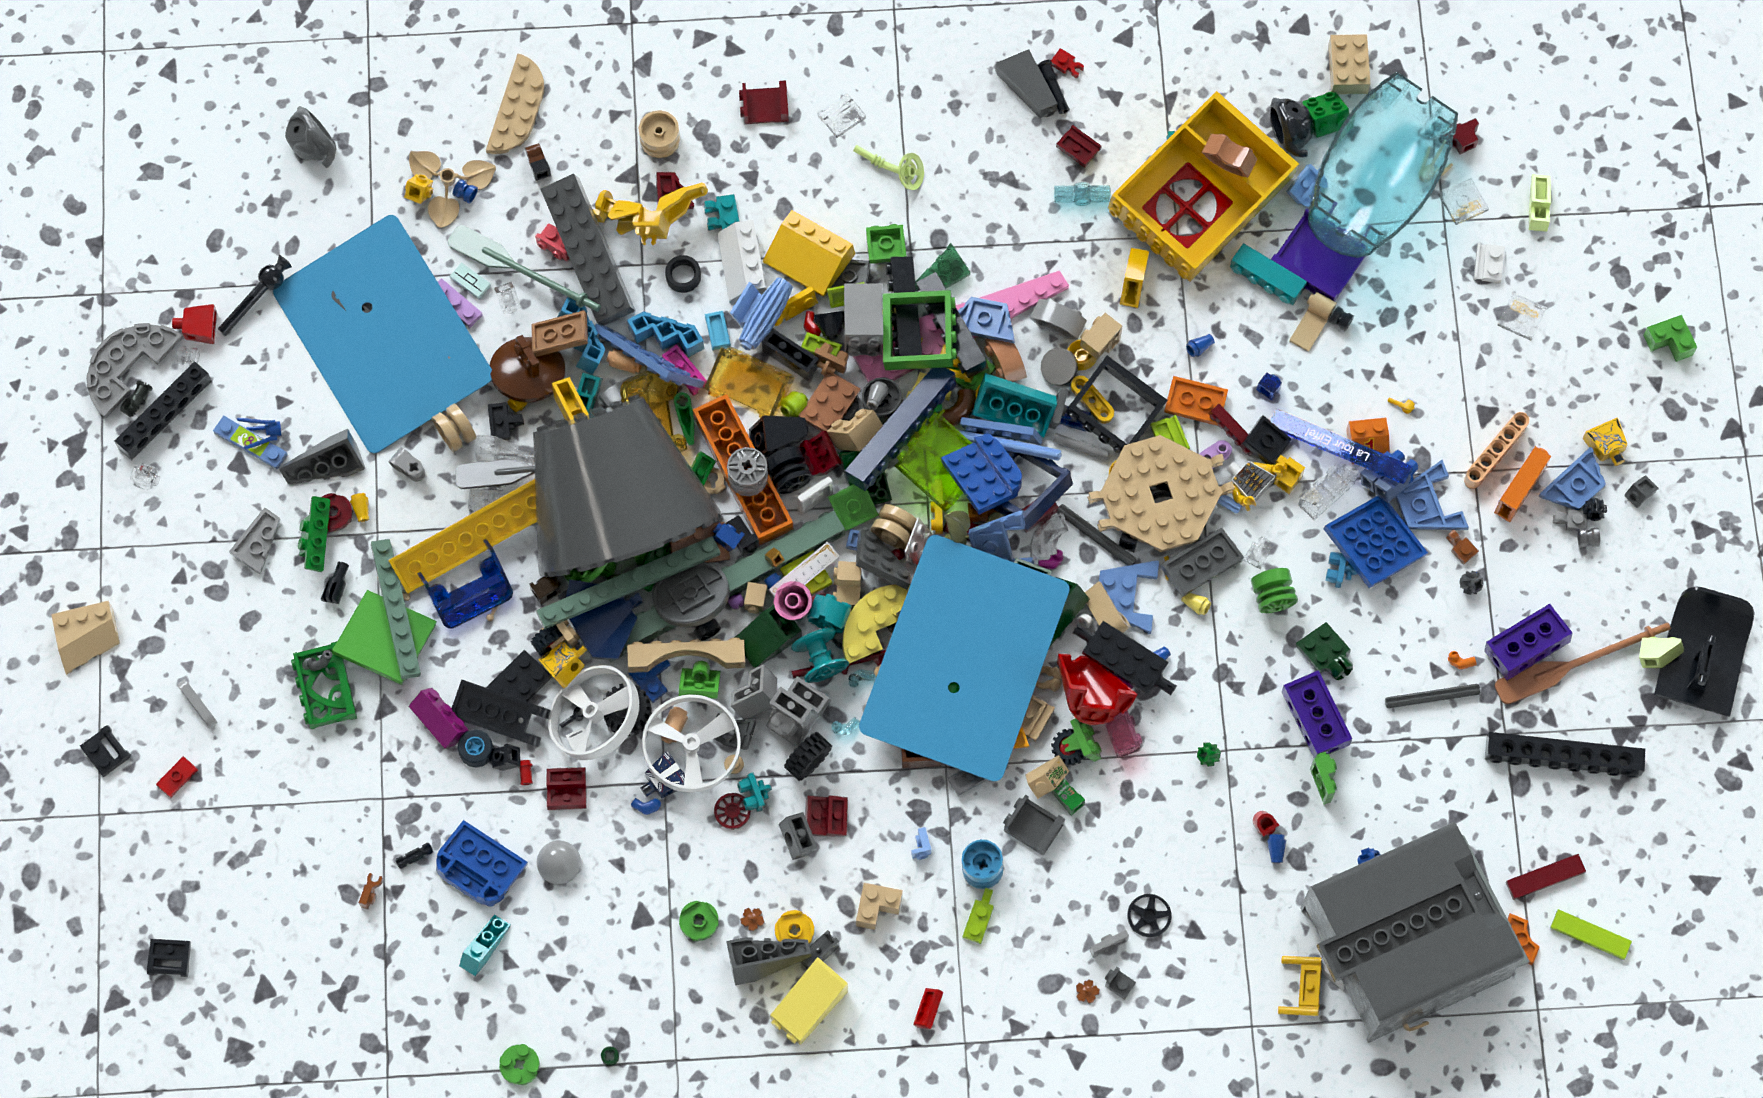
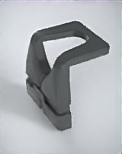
M754 719L735 720L740 732V749L748 750L752 739L751 735H753L757 722ZM736 733L727 739H724L722 736L714 738L723 745L737 748Z

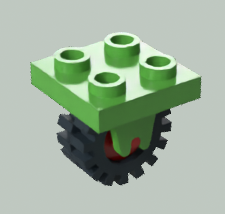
M1076 718L1070 721L1073 729L1068 728V730L1063 729L1062 733L1058 732L1057 738H1053L1055 742L1051 743V747H1053L1052 753L1055 754L1054 757L1059 755L1066 765L1080 764L1081 760L1086 758L1094 762L1102 759L1100 755L1102 750L1099 743L1095 742L1093 738L1095 733L1092 726L1082 723Z

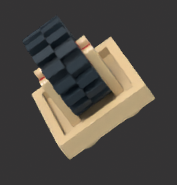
M567 620L547 629L542 628L539 630V633L535 634L531 644L540 656L547 654L563 642L569 643L572 648L579 643L580 637Z

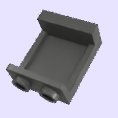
M1025 794L1023 799L1019 797L1016 801L1013 814L1009 813L1003 821V824H1005L1004 831L1044 856L1064 826L1065 818L1060 815L1058 817L1054 816L1029 800V796Z

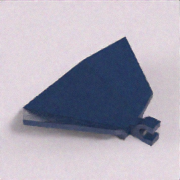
M569 580L566 597L595 586L598 583ZM639 593L632 596L628 601L622 596L569 619L592 658L619 659L638 619L632 609L643 604V599Z

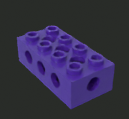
M1548 604L1486 641L1484 652L1508 681L1569 644L1573 632L1552 605Z
M1319 670L1283 685L1281 692L1313 758H1316V755L1323 752L1331 754L1350 746L1353 738ZM1304 696H1310L1312 700H1307ZM1313 713H1318L1321 717H1315ZM1321 730H1326L1329 732V734L1325 735L1321 732Z

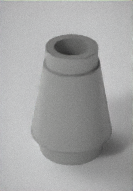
M877 381L871 385L866 404L869 409L876 410L888 395V386L885 383Z

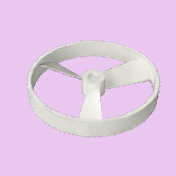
M599 665L580 671L565 689L563 687L560 688L552 702L548 718L550 736L558 748L575 759L593 760L609 754L624 742L635 725L639 711V696L634 683L621 671L611 666ZM601 674H615L623 677L627 686L597 704L591 702L580 687V684ZM567 699L583 709L584 717L589 720L575 752L564 748L558 734L560 712ZM628 708L625 720L615 735L603 745L586 751L592 723H599L604 718V715Z
M682 695L664 702L651 714L643 731L642 748L647 767L658 781L680 792L695 793L714 788L732 773L738 762L741 739L734 717L719 702L700 695ZM682 702H701L713 706L722 712L698 733H689L686 736L657 718L665 709ZM735 730L737 751L732 764L720 777L712 782L703 784L697 755L700 745ZM648 731L683 743V749L687 753L684 785H679L665 779L652 766L645 746Z

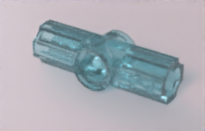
M1079 182L1074 184V186H1054V203H1074L1078 206H1086L1092 202H1110V185H1090L1086 182Z

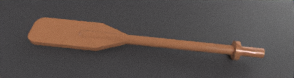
M1668 622L1652 629L1650 626H1647L1642 633L1569 662H1540L1508 681L1504 677L1498 679L1495 683V690L1504 704L1514 703L1556 686L1575 667L1642 641V638L1655 637V635L1670 630L1671 627Z

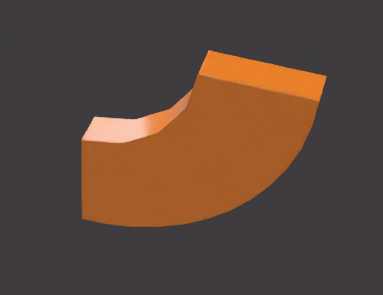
M1509 913L1507 919L1529 959L1528 964L1533 965L1540 946L1534 943L1528 934V920Z

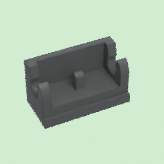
M827 930L810 946L812 956L800 962L808 969L817 958L824 961L840 946V941L836 937L833 938L830 931Z

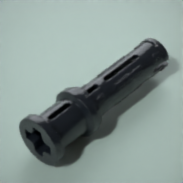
M1048 59L1038 63L1037 65L1057 102L1058 113L1060 115L1067 113L1070 108L1057 82L1058 75L1051 66L1052 61Z

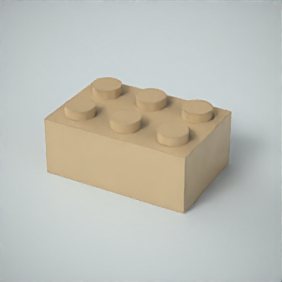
M1367 34L1330 35L1328 53L1331 92H1337V94H1368L1370 88Z

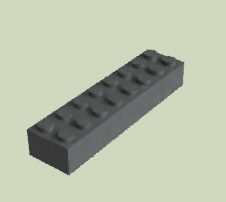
M573 173L541 188L542 195L583 292L588 295L589 300L601 305L598 312L591 309L596 322L605 326L635 312L636 310L580 178Z

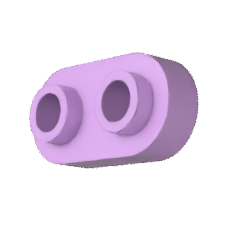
M1220 440L1199 454L1210 459L1222 454L1224 460H1227L1231 455L1232 447L1227 441ZM1224 447L1226 450L1220 451L1219 448Z

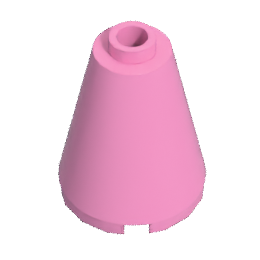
M790 581L782 584L777 589L774 606L783 618L798 620L806 616L810 611L812 595L804 584Z

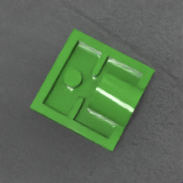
M702 660L695 662L693 669L682 668L679 696L700 695L717 699L721 671L710 670V665Z

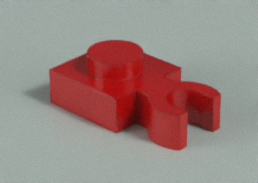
M1061 48L1051 59V66L1064 74L1069 70L1075 78L1079 77V73L1075 69L1084 70L1082 63H1075V57Z

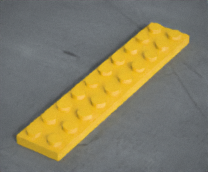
M535 479L389 559L388 561L407 594L536 523Z

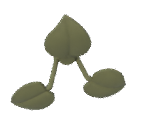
M953 511L945 514L944 518L949 530L945 538L953 540L955 543L966 545L967 539H969V535L966 532L970 528L969 515L964 511ZM994 512L988 517L987 523L1004 517V515Z

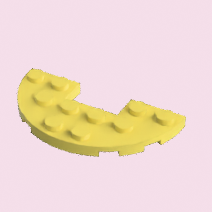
M896 584L883 586L869 592L856 603L849 614L843 631L842 649L844 658L849 661V664L883 649L876 631L897 623L896 613L901 611L909 587L906 590Z

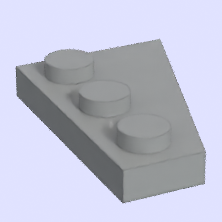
M264 507L230 549L229 553L261 575L281 521L280 517Z

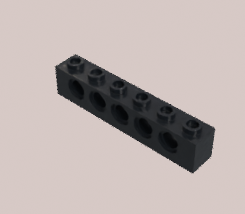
M194 361L114 440L117 448L132 461L212 382L209 373Z

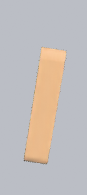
M1517 412L1471 465L1464 478V483L1468 488L1475 489L1479 487L1522 436L1529 424V416L1526 413ZM1515 421H1521L1524 425H1517ZM1509 434L1512 439H1507L1504 435ZM1492 448H1498L1501 452L1496 453ZM1481 462H1488L1490 466H1483ZM1470 475H1475L1478 480H1472Z

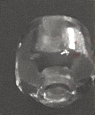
M140 463L138 466H134L130 480L133 481L135 487L149 491L154 486H158L160 476L156 467Z

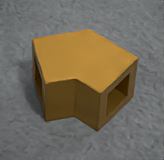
M774 547L765 554V559L772 567H777L785 560L780 551Z

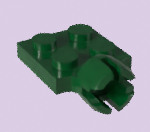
M1327 622L1296 643L1299 651L1317 671L1319 670L1320 674L1327 671L1336 680L1344 679L1343 673L1348 676L1353 670V664L1347 658L1351 649Z

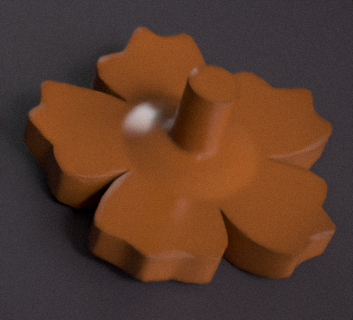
M750 908L744 909V917L740 919L741 924L744 927L748 926L749 931H754L758 929V926H763L765 921L763 916H760L762 911L759 908H754L752 911Z
M1088 979L1083 984L1078 983L1076 985V992L1079 993L1076 998L1082 1002L1086 1000L1088 1004L1093 1003L1096 999L1094 995H1099L1100 989L1096 985L1093 986V980Z

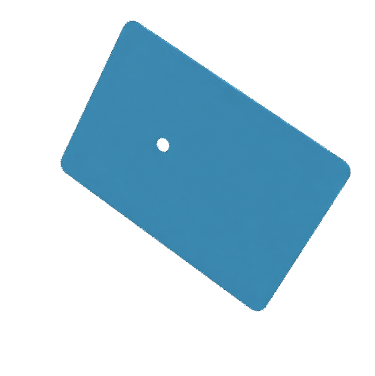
M395 215L385 216L289 276L279 288L273 290L277 302L363 444L371 453L380 452L431 420L439 412L442 413L447 407L458 403L492 381L490 365ZM332 291H334L336 294L335 298L340 300L345 310L333 300ZM364 303L372 304L373 308L369 313L362 311Z
M939 535L930 536L926 541L859 723L861 733L987 780L999 781L1005 773L1069 593L1067 582L967 545L955 543L953 540ZM951 682L958 683L960 689L957 693H951L948 690V685Z

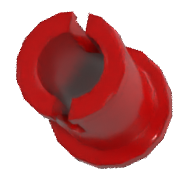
M531 760L520 761V767H518L520 768V785L533 784L531 771L533 764Z

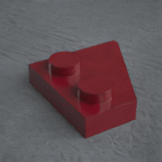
M656 172L657 205L661 197L684 187L680 184L675 172ZM691 201L688 209L694 208L693 201Z

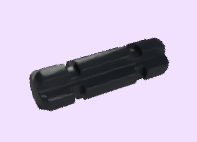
M425 843L421 845V848L418 847L406 853L404 857L396 858L397 866L402 869L408 863L412 864L424 857L423 855L426 854L427 856L433 853L430 843Z

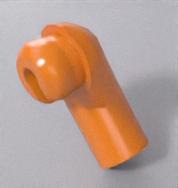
M1451 651L1448 655L1449 663L1460 670L1477 665L1474 656L1463 659L1456 651Z

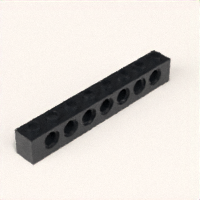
M1489 732L1486 737L1485 760H1490L1492 763L1504 761L1509 762L1511 765L1529 764L1530 767L1535 768L1549 766V769L1553 770L1568 768L1572 772L1587 770L1591 774L1605 772L1610 776L1624 774L1629 778H1638L1645 771L1646 749ZM1503 746L1509 747L1510 750H1511V752H1510V753L1504 752V751L1502 750V747H1503ZM1521 749H1528L1530 751V755L1523 754ZM1541 751L1549 752L1550 757H1544ZM1560 753H1567L1569 759L1562 758ZM1580 755H1586L1589 761H1583ZM1600 757L1607 758L1608 763H1602ZM1619 759H1625L1628 765H1622Z

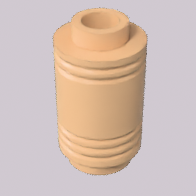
M615 348L613 351H609L607 356L609 367L634 374L640 372L642 365L635 362L636 358L628 357L622 353V350Z
M673 707V709H670L665 723L681 733L688 719V713L680 707ZM661 736V740L666 743L671 744L672 742H677L675 740Z

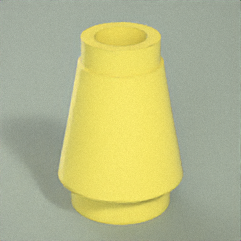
M1189 593L1181 599L1184 604L1198 615H1205L1211 606L1208 598Z

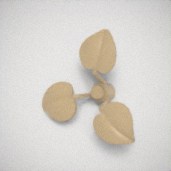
M410 151L409 164L414 176L421 174L427 176L430 180L433 175L440 176L441 183L445 186V198L441 196L434 197L428 204L429 216L439 228L450 225L459 214L458 201L453 198L448 199V188L455 183L456 178L466 180L468 185H474L478 187V190H481L490 184L496 171V166L489 162L473 160L463 166L462 172L464 176L454 173L450 168H445L436 173L441 167V162L435 153L430 151Z

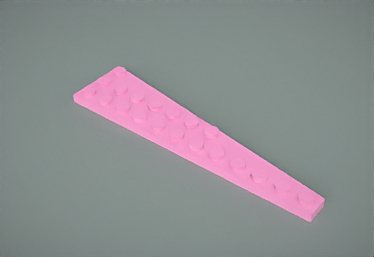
M1059 270L980 298L1007 303L1010 318L1012 319L1036 306L1039 299L1047 300L1067 290L1069 284ZM965 303L956 305L957 310L964 307ZM932 314L919 318L920 337H923L921 343L922 355L940 354L943 344H945L940 335L943 332L941 329H936L932 321L934 319ZM883 344L882 355L853 356L868 383L875 378L883 377L894 381L915 370H885L883 364Z

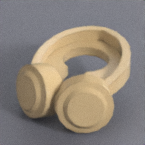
M713 467L711 473H715L718 476L715 482L716 487L714 489L711 488V483L708 480L704 485L710 495L719 494L726 488L722 472L718 468Z
M1042 666L1040 674L1046 673L1054 678L1044 683H1039L1037 680L1036 687L1039 689H1051L1054 692L1058 691L1062 684L1059 668Z

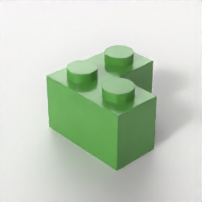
M1682 315L1648 326L1643 335L1650 351L1669 346L1676 362L1693 356L1697 349V345Z

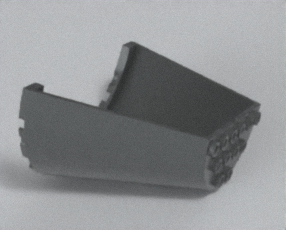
M639 394L628 397L629 401L624 403L621 400L610 403L608 408L597 407L591 410L592 414L579 413L574 415L572 420L561 419L556 421L554 426L548 427L543 425L537 427V431L533 432L538 569L540 576L568 575L573 568H576L579 572L605 566L609 562L622 561L663 547L668 542L672 541L673 543L696 532L695 528L701 526L702 529L707 528L722 517L720 509L643 396L639 397Z

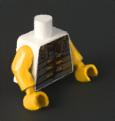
M1248 461L1241 468L1233 462L1227 471L1234 476L1231 480L1235 487L1232 493L1234 501L1245 506L1246 511H1250L1253 505L1256 506L1255 502L1273 484L1274 475L1276 474L1278 478L1283 477L1280 471H1286L1282 463L1270 465Z

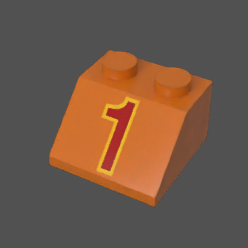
M1386 417L1348 422L1346 432L1348 445L1351 446L1349 451L1352 450L1350 454L1352 465L1377 462L1379 458L1384 457L1383 454L1387 451L1390 453L1389 430ZM1359 449L1363 451L1362 454L1358 453L1357 455Z

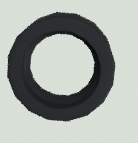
M679 255L672 258L665 268L668 286L679 293L693 291L701 281V269L698 262L687 255ZM680 265H687L693 269L694 277L689 282L679 283L672 277L673 270Z

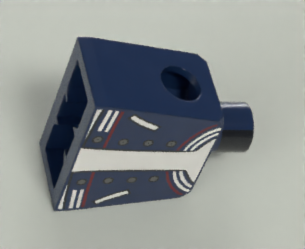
M666 751L652 766L665 779L679 785H684L685 773L670 753ZM649 769L645 772V777L649 782L640 787L646 797L655 791L661 798L677 792V790L671 789L658 781Z

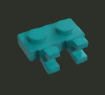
M734 194L717 196L716 202L712 200L704 201L705 214L718 212L719 219L716 217L707 218L708 231L719 228L723 230L735 222H740Z

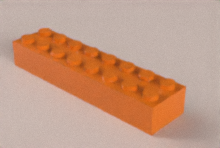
M725 394L692 409L693 418L752 533H755L759 539V546L794 530L793 521L769 475L765 488L757 495L742 496L734 492L730 487L727 463L731 454L741 448L755 449L728 395Z

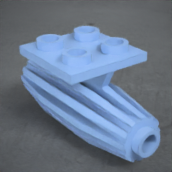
M777 277L762 295L749 282L733 306L730 313L743 328L739 341L741 343L740 346L745 350L750 351V349L755 350L770 333L785 309L793 289L792 285L785 279Z

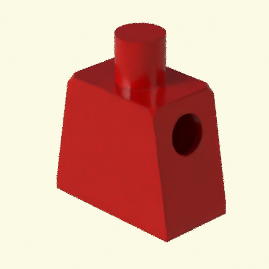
M208 304L184 308L183 318L172 319V329H182V334L186 340L215 344L217 320L215 305Z

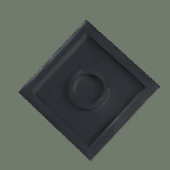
M1262 415L1242 444L1264 463L1274 465L1291 441V438Z

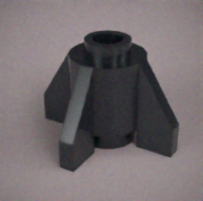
M844 311L814 315L815 323L822 332L823 337L827 336L828 340L837 339L843 327Z

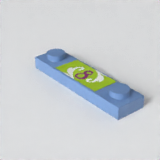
M224 415L213 429V432L275 469L279 468L288 455L286 451L271 442L245 450L244 446L264 438Z

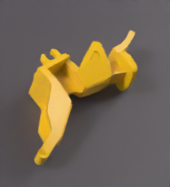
M703 182L680 188L661 197L655 211L647 210L640 203L624 200L615 201L611 192L603 190L595 202V209L593 211L597 221L600 223H604L606 218L611 220L617 219L616 231L620 235L635 229V233L640 235L643 245H646L648 238L652 239L651 244L655 245L657 239H667L670 225L686 214L692 200L705 196L708 188Z

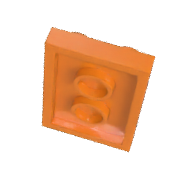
M1173 376L1164 413L1218 426V423L1213 421L1208 413L1217 404L1224 408L1228 389Z

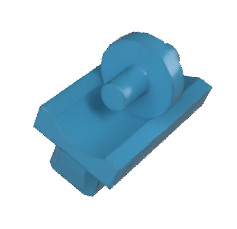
M1330 552L1328 564L1337 565L1338 570L1328 569L1325 581L1335 583L1336 588H1341L1344 574H1346V580H1351L1352 575H1357V572L1349 562L1346 565V558L1342 553Z

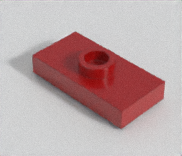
M182 756L156 783V786L172 798L198 769Z
M925 988L913 1023L915 1027L932 1028L944 993L943 991Z

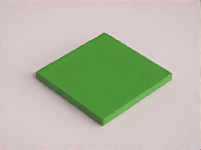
M367 590L335 644L332 654L403 685L405 679L401 680L383 598ZM406 607L418 658L437 621Z

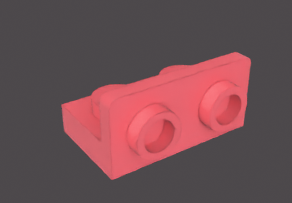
M548 223L541 234H536V243L541 249L551 251L553 256L559 260L568 261L570 259L555 226Z

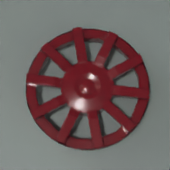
M727 793L717 800L714 807V815L722 827L734 830L743 827L748 822L751 810H748L747 814L740 812L745 810V806L739 807L745 798L741 794ZM731 797V803H727L725 798ZM734 797L740 798L737 803H734ZM721 801L726 805L725 808L719 806ZM717 810L725 811V813L718 815ZM739 815L746 817L743 822L739 818ZM726 816V819L723 822L719 819L721 817ZM729 819H731V825L726 824ZM734 819H737L740 824L734 825Z

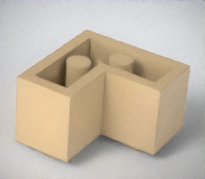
M1104 313L1101 317L1098 316L1093 321V326L1090 330L1086 329L1080 336V346L1097 360L1105 351L1109 353L1121 339L1123 326L1107 313Z
M861 409L855 413V417L850 421L837 420L832 423V427L827 433L837 449L860 451L883 425L874 410Z
M838 561V568L834 567V585H837V592H833V595L837 597V601L848 603L854 607L860 600L861 568L856 566V562Z
M864 883L856 926L875 930L879 911L899 915L903 890Z

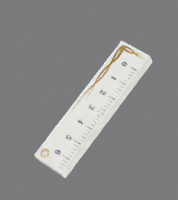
M826 542L768 591L775 598L777 589L784 583L796 581L805 585L840 556Z

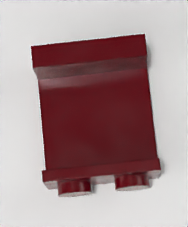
M786 80L779 81V87L746 89V83H742L743 90H739V100L743 101L744 106L740 107V116L744 118L745 124L789 122Z

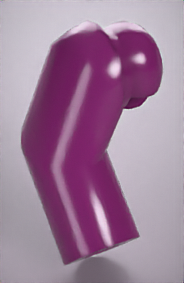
M1059 549L1054 550L1048 560H1038V566L1046 569H1056L1063 561V552Z

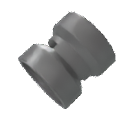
M1579 528L1577 532L1579 547H1586L1588 544L1593 547H1599V528H1591L1588 532L1585 528Z

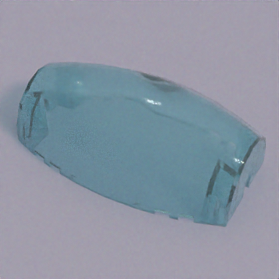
M1395 72L1383 80L1352 110L1327 148L1315 178L1308 213V225L1320 242L1327 248L1342 255L1355 258L1371 255L1397 235L1414 218L1430 197L1449 159L1448 155L1453 146V136L1456 133L1458 112L1433 95L1427 102L1419 100L1417 96L1423 89L1399 72Z

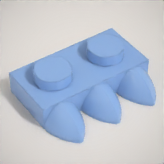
M1308 164L1286 192L1297 204L1312 207L1309 195L1319 198L1317 187L1326 189V181L1311 164Z

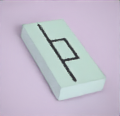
M462 262L450 275L451 280L478 299L491 286L487 280Z

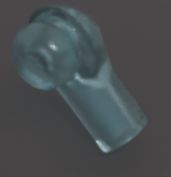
M859 669L849 675L848 685L857 687L861 680L874 681L875 674L873 671Z
M853 717L847 724L835 721L831 726L832 731L836 735H850L859 726L860 721L856 717Z

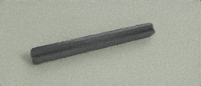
M1064 504L1059 506L1057 514L1127 566L1134 565L1136 557L1105 534L1099 532L1098 529Z
M1470 684L1390 696L1385 698L1386 708H1394L1480 694L1479 684Z

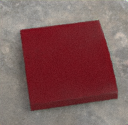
M586 767L547 769V810L587 809Z
M808 795L806 797L805 817L813 836L836 837L847 835L848 797L831 795L828 797Z

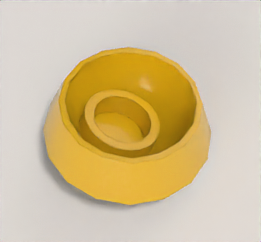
M1076 340L1070 344L1067 350L1076 356L1078 370H1087L1096 363L1097 359L1080 346L1081 340Z

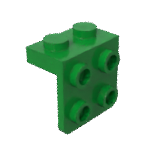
M1327 92L1302 102L1310 112L1316 138L1351 127L1349 108L1337 92Z

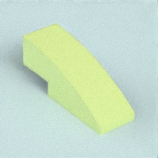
M1532 174L1529 200V230L1547 232L1550 223L1551 176Z

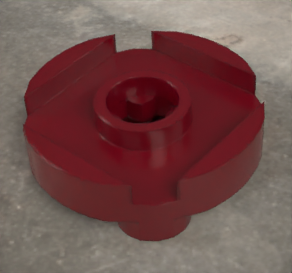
M336 493L322 496V498L330 499V509L338 510L337 515L329 516L327 532L342 530L353 518V510L349 500L343 495H336Z

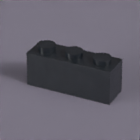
M774 328L762 341L763 352L807 381L819 368L817 367L819 358Z

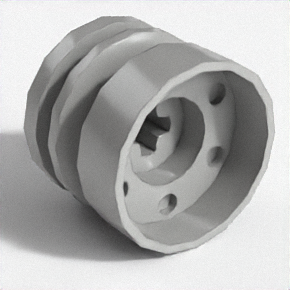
M745 447L731 454L727 463V473L730 487L734 492L742 496H753L765 488L768 481V468L766 458L760 451Z

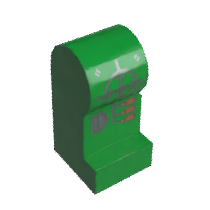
M1065 779L1051 791L1071 816L1085 805V799L1082 795L1078 794Z

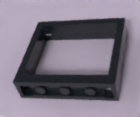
M1107 355L1068 406L1066 413L1071 417V420L1082 424V427L1087 432H1093L1097 435L1102 443L1113 447L1114 452L1121 453L1124 445L1128 444L1076 406L1103 369L1155 407L1129 444L1135 443L1140 439L1168 400Z

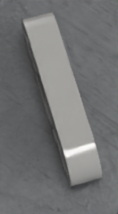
M186 679L177 684L209 728L218 723Z

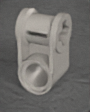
M402 447L388 461L393 468L403 473L412 481L418 482L425 477V469L422 463Z

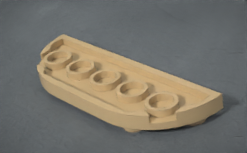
M517 53L488 141L486 153L502 154L509 152V150L518 145L520 147L528 139L533 129L544 95V80L536 63L522 54Z

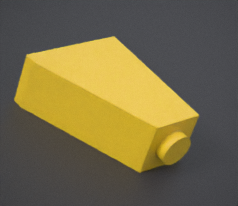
M1131 248L1120 305L1138 308L1149 251Z

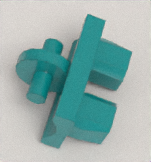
M749 773L745 779L737 783L740 794L749 791L751 797L744 798L743 800L745 809H756L757 812L762 811V807L765 806L764 800L769 799L768 792L772 790L771 785H764L763 780H759L757 784L754 773Z

